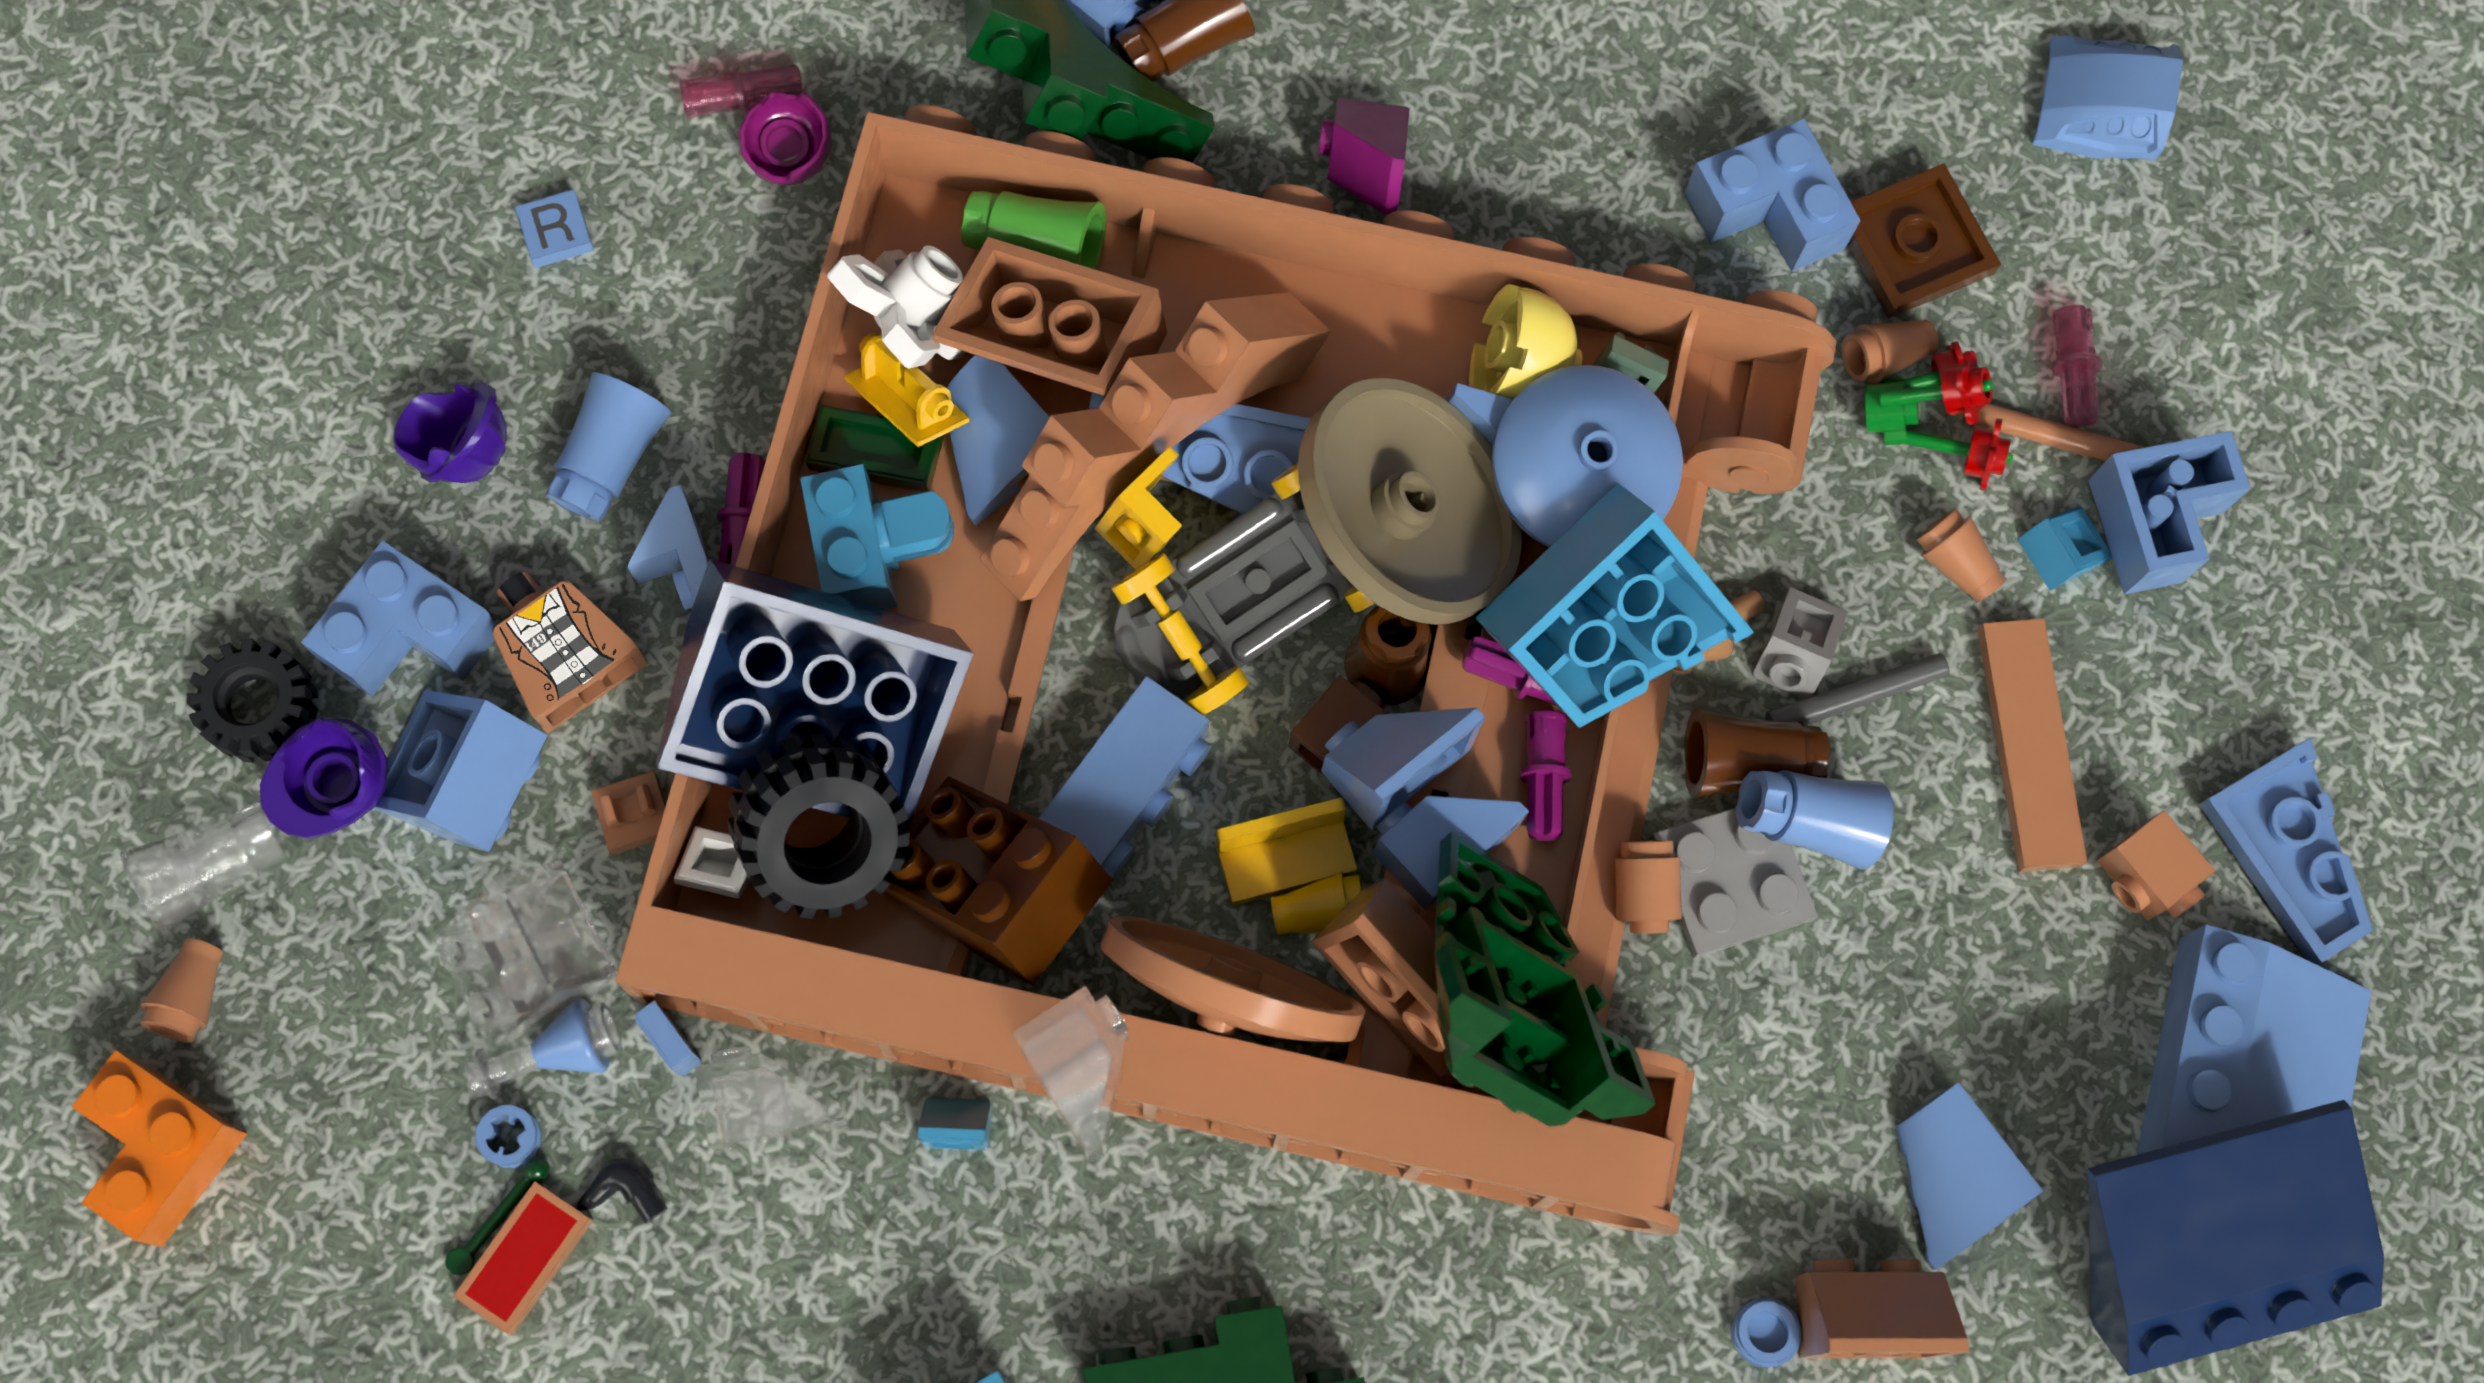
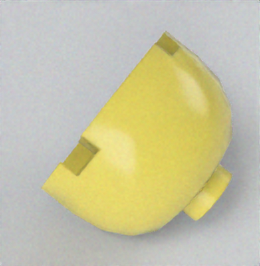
M1512 284L1502 288L1492 300L1481 322L1492 326L1486 345L1474 343L1470 361L1469 387L1514 399L1525 387L1539 377L1564 367L1582 365V351L1577 348L1576 329L1568 312L1554 298L1537 290L1522 288Z

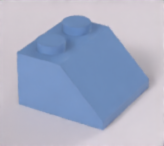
M425 690L388 760L386 789L373 809L459 845L490 852L494 842L505 833L510 824L511 808L523 784L534 775L541 759L540 750L548 735L485 699Z

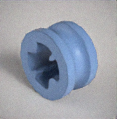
M501 1105L489 1110L481 1118L475 1135L476 1145L482 1156L503 1168H516L524 1165L526 1161L536 1155L541 1146L542 1138L539 1122L531 1113L515 1105ZM507 1119L508 1123L515 1127L521 1121L525 1128V1131L517 1137L520 1148L511 1154L504 1147H500L498 1152H496L492 1142L500 1137V1130L497 1125Z

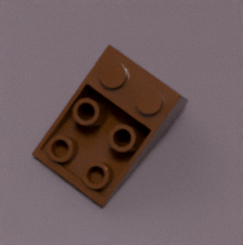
M948 776L907 827L910 832L909 846L899 847L905 861L899 872L892 870L887 872L886 876L891 885L885 892L989 963L1033 986L1113 880L1076 836Z

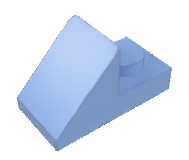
M680 484L668 489L633 553L628 569L637 584L683 569L673 573L672 576L682 605L686 610L693 607L709 562V556L691 504Z

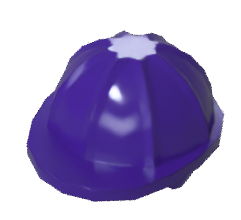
M456 382L454 385L455 391L419 394L404 409L395 426L393 442L396 452L406 462L419 470L421 478L428 482L441 480L445 482L469 483L487 476L494 466L499 464L500 458L505 453L507 441V425L503 413L495 404V388L483 382L473 383L469 386Z
M319 718L300 727L281 745L269 762L260 783L261 807L269 822L287 835L313 839L333 834L355 823L372 810L386 789L388 768L387 757L377 736L350 719Z

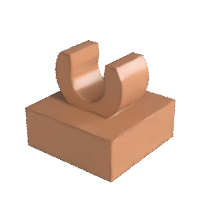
M655 771L591 790L607 849L612 855L656 841L666 803Z

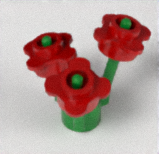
M1958 341L1947 345L1946 351L1931 355V373L1904 379H1886L1883 383L1866 384L1865 411L1867 432H1884V445L1907 444L1966 456L1964 474L1980 477L1979 489L1985 491L1990 473L2002 476L2005 464L2013 460V455L2009 452L2011 439L1999 437L2003 421L2000 418H1996L1994 429L1975 426L1970 443L1907 430V425L1919 424V402L1940 399L1941 402H1944L1945 408L1951 416L1965 414V419L1969 425L1977 424L1980 409L1991 403L1993 383L1986 367H1979L1973 350L1962 353Z

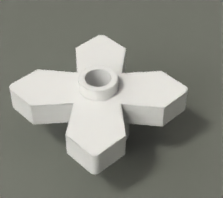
M924 246L919 253L911 252L908 256L902 250L884 251L874 263H871L859 254L842 256L828 272V279L849 303L874 315V319L882 331V341L906 368L924 366L936 353L948 361L963 358L968 353L934 342L932 336L957 292V287L963 281V275L958 266L941 250L933 246Z

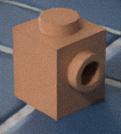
M2165 810L2142 824L2097 860L2113 879L2112 890L2119 902L2133 913L2140 912L2147 921L2166 910L2173 919L2184 913L2205 896L2198 885L2216 872Z

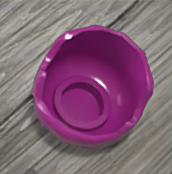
M771 92L746 113L738 132L741 156L759 178L777 185L804 183L822 171L832 149L830 123L820 106L804 92L801 94ZM798 155L797 157H795V158L792 159V160L783 161V160H785V159H788V158H791V157H793V156Z

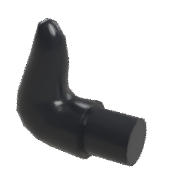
M625 1158L612 1159L603 1166L587 1191L577 1202L579 1210H591L604 1203L616 1192H621L627 1204L631 1203L645 1224L651 1222L668 1209L654 1188L656 1184L645 1170L636 1162Z

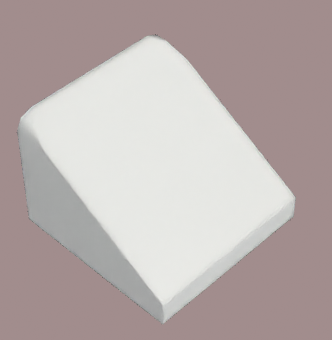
M697 826L694 827L675 874L674 884L739 899L751 880L747 876L737 855L730 834Z

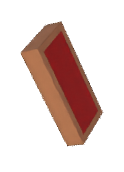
M534 1181L453 1297L506 1334L513 1336L591 1225L593 1219L540 1183Z

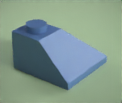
M1475 707L1375 715L1362 727L1355 721H1352L1335 733L1325 744L1329 753L1325 755L1321 772L1370 830H1373L1396 807L1410 800L1468 753L1486 717Z

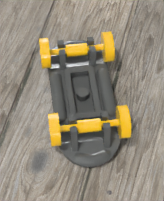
M1298 463L1271 482L1276 492L1173 560L1170 561L1165 553L1160 554L1129 573L1111 587V590L1121 603L1114 626L1116 648L1124 666L1139 682H1142L1147 676L1173 695L1190 694L1185 700L1187 705L1200 714L1205 715L1233 698L1249 684V680L1241 670L1242 666L1344 599L1347 600L1354 613L1375 604L1345 578L1321 546L1308 519L1302 500Z

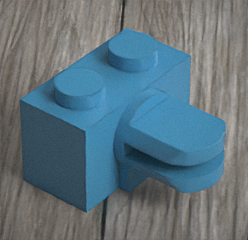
M863 464L800 478L821 591L884 610L896 608L898 603L891 571L900 569L899 562L938 554L947 550L951 545L954 537V522L945 501L936 492L922 491L877 501L875 489Z

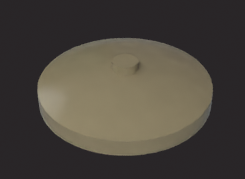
M1371 378L1345 387L1323 404L1312 416L1306 426L1299 450L1298 474L1302 500L1308 519L1321 546L1338 570L1363 595L1380 607L1405 619L1426 624H1449L1471 617L1491 604L1510 585L1520 560L1522 529L1511 518L1498 495L1492 472L1491 445L1482 433L1456 407L1419 385L1393 378Z

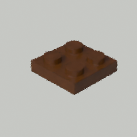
M1945 163L1851 201L1861 221L1848 242V246L1888 319L1992 276L2001 266L1999 259Z

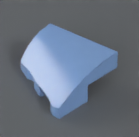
M975 355L965 364L947 387L951 393V401L969 417V423L950 431L967 515L975 526L1020 492L1018 482L1029 474L1021 465L1050 418L1002 363Z
M1959 1082L1945 1088L1895 1126L1901 1154L1907 1160L1911 1181L1908 1186L1913 1208L1917 1207L1926 1245V1250L1923 1251L1924 1258L1932 1270H1936L1971 1246L2043 1192V1189Z

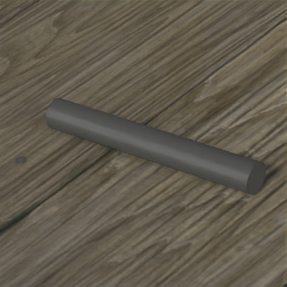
M1937 653L1768 711L1765 717L1766 720L1796 721L1801 726H1806L1948 677L1950 674L1949 665L1945 656L1942 653Z

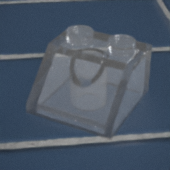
M1084 986L1012 1034L1023 1057L1092 1165H1095L1105 1158L1125 1066V1050L1122 1043L1129 1039L1126 1033L1129 1030L1107 995L1095 1001L1086 986Z

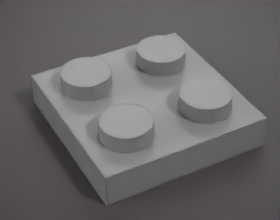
M1736 808L1653 833L1650 837V840H1673V854L1680 857L1682 919L1679 920L1693 958L1808 923L1818 917L1792 846L1771 841L1762 833L1741 828L1737 822Z

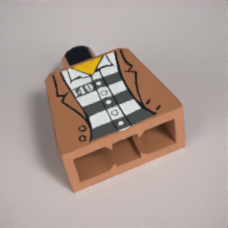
M522 572L512 576L499 587L497 595L509 610L511 616L496 625L492 630V635L529 712L546 734L556 729L648 664L633 640L568 580L561 581L546 592H543L530 573Z

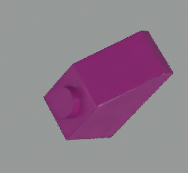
M1338 98L1335 120L1323 118L1318 155L1330 156L1327 179L1383 214H1389L1398 209L1406 155L1410 107Z

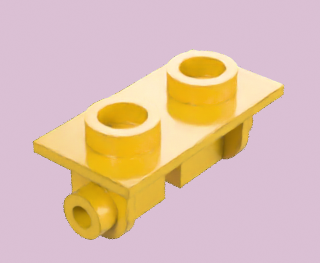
M871 333L861 340L859 344L861 368L844 375V380L917 447L969 423V417L951 401L950 391L944 385L934 383L918 367L906 368L884 344L882 334Z

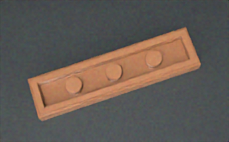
M2045 618L1983 623L1977 631L2018 872L2082 867L2088 862Z

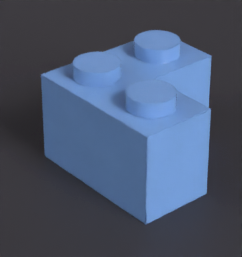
M1805 119L1697 162L1684 192L1711 243L1765 222L1791 272L1845 250L1861 221Z
M2232 431L2112 454L2088 480L2124 595L2183 583L2210 560L2197 519L2223 514L2251 489Z
M382 540L301 643L322 664L373 697L412 647L463 681L494 642L492 630L497 623L486 609Z

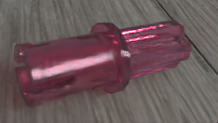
M796 65L743 73L740 66H733V72L680 80L681 96L687 119L741 110L742 115H745L748 112V106L760 103L771 92L801 94L804 91L801 72Z
M2084 305L2064 306L2052 314L2056 339V359L2051 365L2052 372L2055 376L2060 377L2064 422L2072 427L2090 426L2098 420L2099 405L2096 373L2103 366L2102 359L2096 354L2094 347L2093 311L2090 307L2085 309Z

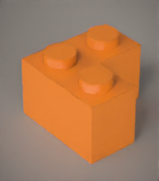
M115 1050L72 1105V1108L124 1143L125 1146L81 1203L134 1241L163 1247L247 1133L145 1062Z

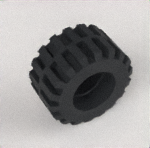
M809 733L807 744L799 745L795 736L781 740L784 750L772 755L769 749L766 748L755 756L760 765L755 772L746 767L737 779L743 793L731 792L728 806L733 817L727 819L729 834L734 842L733 846L755 890L762 898L769 896L775 908L786 913L794 905L799 917L814 919L817 909H823L827 918L842 916L841 907L850 903L854 905L857 911L869 904L865 897L866 894L873 889L882 894L891 885L886 876L889 870L899 872L905 861L899 850V847L909 846L910 832L904 824V821L908 820L905 806L881 766H878L874 757L863 747L856 750L849 739L836 736L834 742L830 745L823 733ZM822 803H841L851 807L850 816L845 827L829 842L811 848H799L784 843L786 833L792 822L810 807Z

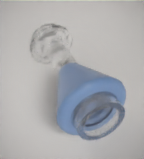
M575 998L531 1044L493 1058L485 1048L477 1049L474 1058L465 1061L466 1077L476 1097L481 1098L488 1095L491 1099L495 1100L502 1095L501 1083L540 1068L603 1074L609 1068L610 1056L622 1052L621 1036L616 1021L605 1003L591 1007L583 998Z

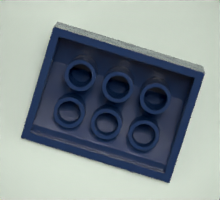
M709 559L687 622L655 764L658 769L742 790L737 780L745 767L754 772L760 767L755 756L766 748L769 749L772 755H775L784 750L781 740L795 736L799 745L808 743L809 733H823L830 745H832L836 736L849 739L856 750L863 747L874 757L878 766L882 767L905 806L908 820L904 821V824L908 827L974 653L953 629ZM822 803L810 807L849 817L851 812L850 806L841 803Z
M2345 1100L2088 1168L2090 1318L2094 1329L2128 1376L2166 1367L2221 1350L2231 1349L2283 1333L2293 1332L2341 1317L2358 1314L2381 1307L2384 1253L2352 1108Z

